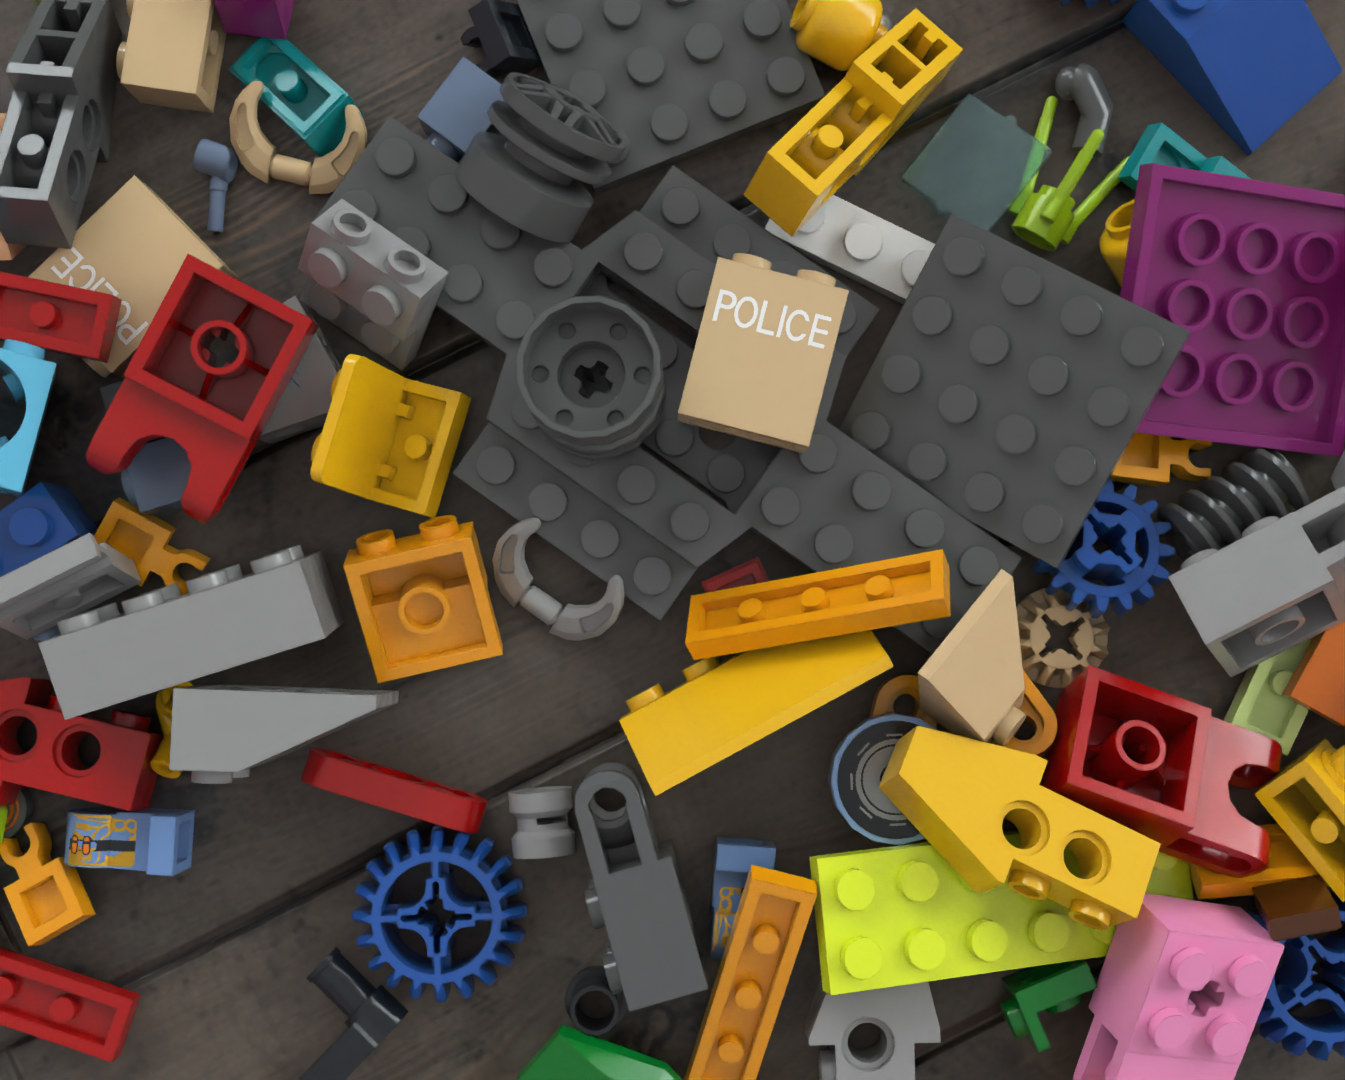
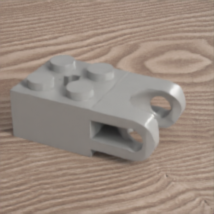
M1345 486L1280 519L1277 516H1270L1253 523L1244 530L1241 539L1220 550L1211 548L1195 553L1182 563L1180 571L1168 576L1203 642L1230 677L1345 621Z

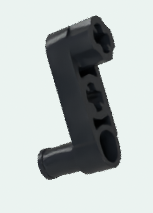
M337 947L306 979L310 983L313 982L348 1017L345 1021L348 1028L298 1080H345L409 1012L382 984L376 988L340 953L341 951Z

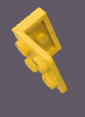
M352 353L347 355L342 368L333 379L331 385L332 401L324 427L315 439L312 447V466L310 470L312 480L370 501L430 518L436 517L472 398L462 392L407 379L364 356Z

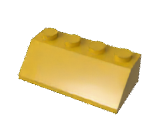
M871 630L740 652L723 662H720L718 656L704 658L682 670L687 681L674 689L664 693L658 683L626 700L625 702L631 712L622 716L619 722L654 795L657 796L891 669L894 665Z

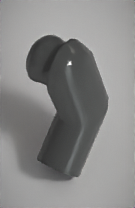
M1080 63L1077 67L1065 66L1057 74L1055 81L1056 93L1064 101L1074 100L1080 111V118L1071 150L1078 155L1091 133L1095 129H1101L1104 132V139L1093 155V158H1100L1103 155L1112 121L1114 102L1098 69L1086 63Z

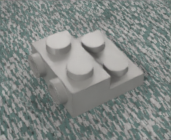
M340 199L311 222L298 269L307 275L300 300L319 315L328 319L367 346L372 352L380 355L402 371L417 355L449 272L344 199Z

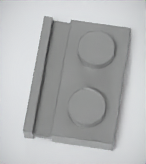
M88 533L0 577V627L28 640L56 626L58 621L76 616L142 583L135 563L132 559L107 543L97 544L95 536Z

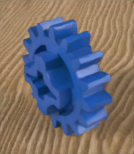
M1110 478L1069 549L1068 559L1064 558L1058 568L1051 566L1041 559H1038L1032 566L1034 573L1049 572L1053 579L1044 590L1048 595L1057 593L1061 589L1069 594L1065 609L1072 611L1084 601L1089 603L1091 618H1099L1106 611L1108 604H1110L1118 617L1123 616L1133 608L1132 599L1136 603L1144 605L1155 595L1151 585L1160 586L1168 579L1170 573L1159 563L1167 562L1175 555V548L1167 544H1161L1159 539L1171 529L1170 522L1154 523L1150 515L1158 506L1155 500L1148 501L1142 506L1134 501L1137 486L1130 484L1122 494L1114 493L1113 482ZM1099 511H1105L1111 514L1100 513ZM1136 537L1140 545L1141 557L1135 552ZM1103 541L1110 550L1100 555L1094 550L1092 545ZM1086 580L1102 581L1106 586L1096 585Z

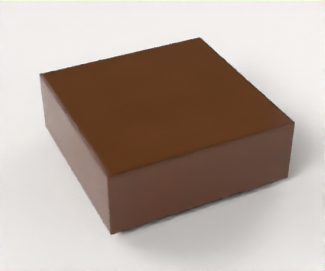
M1319 874L1252 887L1256 908L1273 941L1329 932L1342 928L1339 908Z

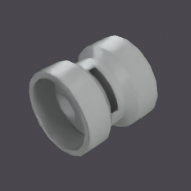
M572 786L534 787L508 792L509 812L517 820V832L511 838L513 858L543 859L576 853L575 831L568 826L567 814L573 807Z

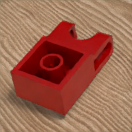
M187 254L123 374L125 378L91 440L86 452L88 465L103 474L118 473L130 466L135 456L149 440L163 436L173 438L186 450L191 465L188 482L181 497L182 509L190 518L202 524L208 523L221 511L319 326L309 317ZM229 333L235 334L234 347L239 350L236 360L233 363L225 361L222 368H216L215 364L218 356L209 350L211 343L216 337L226 341Z
M1089 665L1059 694L1055 712L1057 733L1053 746L1047 753L1046 760L1048 762L1043 773L1041 786L1160 843L1158 852L1223 875L1243 878L1258 874L1268 868L1271 839L1268 831L1239 815L1230 801L1228 786L1251 789L1261 786L1279 774L1282 748L1277 741L1265 735L1212 717V709Z

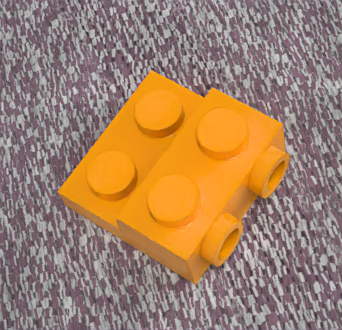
M454 515L438 516L419 525V534L395 539L393 530H377L360 536L356 540L357 548L348 550L343 567L378 683L503 655V643L488 591V576L473 521L458 524L457 518Z

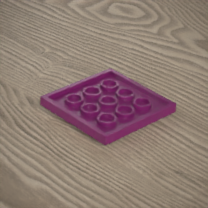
M1156 163L1140 165L1120 297L1189 330L1191 335L1136 433L1341 457L1345 439V195Z

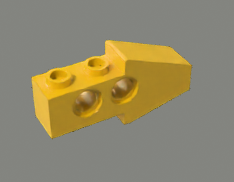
M915 8L852 63L845 77L766 153L743 195L792 237L853 174L857 176L944 79L963 51V48Z
M918 725L897 740L878 788L975 892L980 894L1005 883L1007 878L1009 879L1007 886L1014 892L1034 900L1043 901L1049 898L1069 908L1068 916L1071 919L1093 929L1106 930L1108 927L1137 919L1158 855L1160 843L1039 785L1048 760L1035 754ZM1003 819L1009 820L1017 827L1021 837L1019 848L1012 846L1006 840L1002 830ZM1065 848L1074 853L1079 861V877L1071 874L1064 863Z

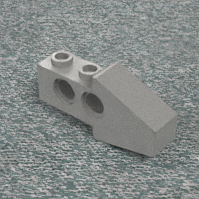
M821 979L804 1021V1032L809 1046L830 1045V1050H819L818 1053L819 1080H915L914 1043H941L940 1026L929 982L829 995L823 991ZM872 1023L881 1028L880 1037L872 1047L860 1050L848 1044L849 1034L857 1025Z

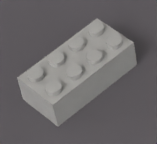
M296 545L250 561L253 572L243 575L240 565L235 564L186 581L189 592L181 594L178 583L122 601L123 613L119 612L117 604L114 602L58 621L57 625L60 634L39 642L38 645L64 719L67 720L326 638L345 622L322 550L304 556L301 545Z

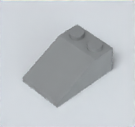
M206 684L173 688L169 770L192 771L191 782L232 783L233 778L249 777L250 768L271 762L398 704L399 690Z

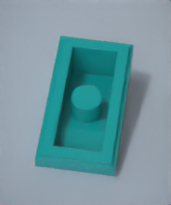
M259 37L228 68L245 87L253 81L263 82L264 91L259 100L319 157L335 150L342 141L346 130L345 107L349 104L356 106L357 104L348 93L287 39ZM360 110V113L364 119V113Z

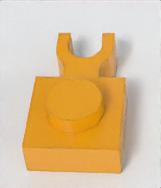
M1135 433L1110 478L1116 482L1159 487L1170 482L1171 471L1179 479L1196 482L1205 480L1211 476V468H1198L1194 466L1189 460L1188 453L1189 449L1202 450L1210 447L1212 442L1186 438L1174 440L1169 436Z
M120 497L112 502L94 535L97 544L105 542L134 561L142 582L138 585L141 587L148 581L151 573L154 572L162 577L166 586L178 583L181 594L188 593L186 581L181 579L178 574V565L180 563H189L203 571L211 558L196 550H178L168 545L176 527L155 516L140 513L137 506L134 507L130 502Z
M31 822L24 826L26 834L30 839V848L27 853L23 854L17 838H3V843L0 844L2 859L5 863L16 869L20 878L3 889L28 947L43 945L96 914L76 867L66 865L64 857L51 859L52 840L45 823Z

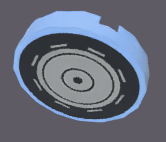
M885 713L865 718L845 735L832 754L828 781L834 805L851 828L875 842L902 845L925 838L878 788L897 740L917 725L937 730L915 716Z

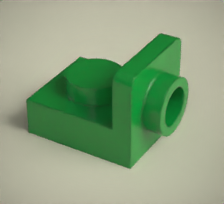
M1084 960L1027 967L1001 978L1009 998L1001 1001L1000 1006L1015 1039L1017 1040L1025 1036L1035 1050L1041 1053L1050 1049L1051 1046L1037 1013L1046 1010L1047 1013H1059L1071 1009L1082 1001L1083 997L1081 994L1097 988V985L1087 962Z

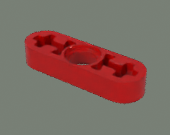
M318 747L310 748L301 775L303 782L314 787L467 833L479 832L488 800L461 789L344 753Z

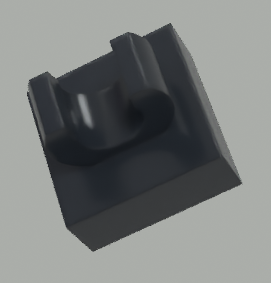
M482 0L468 10L474 26L468 28L460 39L464 46L474 48L483 46L486 57L482 62L477 63L476 66L491 77L499 76L505 70L527 74L542 64L518 4L501 0Z

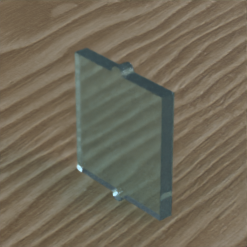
M968 93L901 179L907 186L936 205L938 215L945 216L952 213L990 232L1051 156L1052 149L1016 125L1017 119L1014 116L1004 117Z

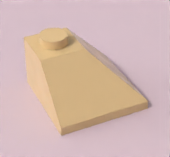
M1001 569L919 670L918 690L919 709L952 734L993 744L995 741L1003 747L1018 731L1026 718V714L1019 710L1023 704L1025 683L1013 576Z

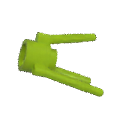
M1049 96L1045 101L1019 192L1008 209L1010 214L1016 216L1011 228L1019 237L1038 248L1052 252L1057 249L1060 242L1065 245L1069 244L1079 225L1120 182L1117 177L1130 157H1125L1072 213L1071 210L1075 205V201L1070 197V194L1104 139L1103 130L1095 129L1079 151L1058 188L1042 185L1039 192L1034 193V187L1058 105V99L1055 96Z

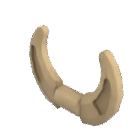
M261 81L251 82L236 98L229 117L230 141L244 168L251 175L266 184H270L272 178L305 187L309 186V195L334 192L367 147V129L358 107L354 104H349L345 107L346 130L342 141L335 150L322 157L314 158L312 163L276 154V146L271 144L261 131L257 119V106L264 91V84Z

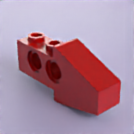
M20 677L0 681V806L16 804L19 789L27 786L127 811L149 808L158 776L151 768L150 761L164 738L163 732L149 729L152 718L113 709L110 720L88 715L87 713L65 720L57 696L50 695L52 688L51 679ZM26 719H30L37 729L36 743L28 752L23 751L17 742L18 728ZM89 733L98 739L101 747L100 757L91 768L82 763L78 754L81 740Z

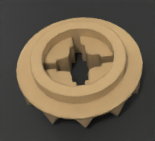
M1043 588L1025 597L1016 607L1023 670L1035 683L1053 688H1066L1089 665L1098 668L1102 660L1109 654L1107 643L1110 627L1105 622L1103 615L1099 618H1091L1089 603L1082 601L1072 611L1065 609L1068 593L1061 589L1057 593L1048 595L1044 591L1046 588ZM1042 616L1057 626L1074 623L1076 620L1079 622L1073 627L1074 631L1068 637L1073 645L1072 650L1075 652L1076 657L1061 648L1053 649L1050 652L1045 651L1041 656L1039 655L1046 647L1045 643L1051 637L1046 629L1047 624L1041 618Z

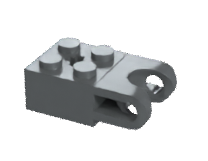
M617 761L603 762L587 773L576 791L574 798L575 814L593 876L592 879L588 880L589 889L585 890L589 915L594 929L606 927L609 942L605 943L607 954L603 955L606 977L612 995L624 992L630 1012L708 990L706 961L672 839L658 842L642 781L636 770L626 763ZM602 788H614L624 795L626 804L617 811H606L600 807L595 793Z

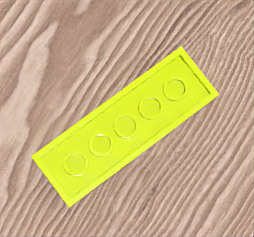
M1019 831L1003 833L1006 840L1012 846L1020 847L1021 837ZM929 842L809 856L811 879L816 880L817 885L814 909L822 988L829 995L1104 957L1107 955L1117 925H1114L1106 930H1098L1084 926L1068 916L1069 908L1049 898L1043 901L1034 900L1014 892L1007 886L1009 880L1007 878L1004 884L979 894L962 879ZM1065 848L1064 863L1071 874L1079 877V861L1074 853ZM1158 852L1145 893L1194 900L1189 862Z

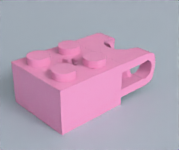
M1145 893L1137 919L1117 924L1096 984L1097 988L1094 989L1088 1006L1094 1014V1018L1079 1057L1073 1080H1234L1285 946L1280 941H1273L1269 932L1241 907Z

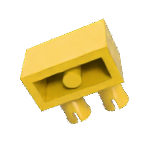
M1325 738L1281 768L1280 773L1269 779L1254 795L1339 899L1345 902V745L1335 749Z

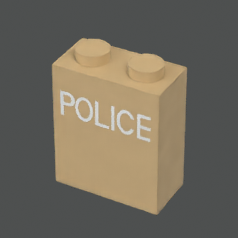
M135 175L76 230L71 249L58 248L29 276V278L111 294L122 300L108 363L82 358L95 372L104 378L110 373L125 378L123 374L187 254L237 280L240 279L151 188Z
M735 253L732 260L718 257L678 409V421L804 454L810 445L849 290L835 287L836 279L818 271L802 269L798 270L796 276L772 271V263L755 255Z

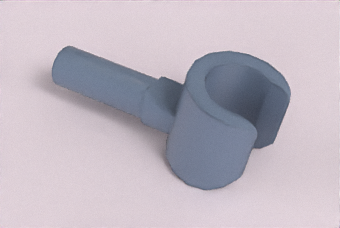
M202 139L196 148L193 166L196 171L212 177L209 186L207 231L223 232L228 183L234 180L240 168V160L232 148L209 139Z

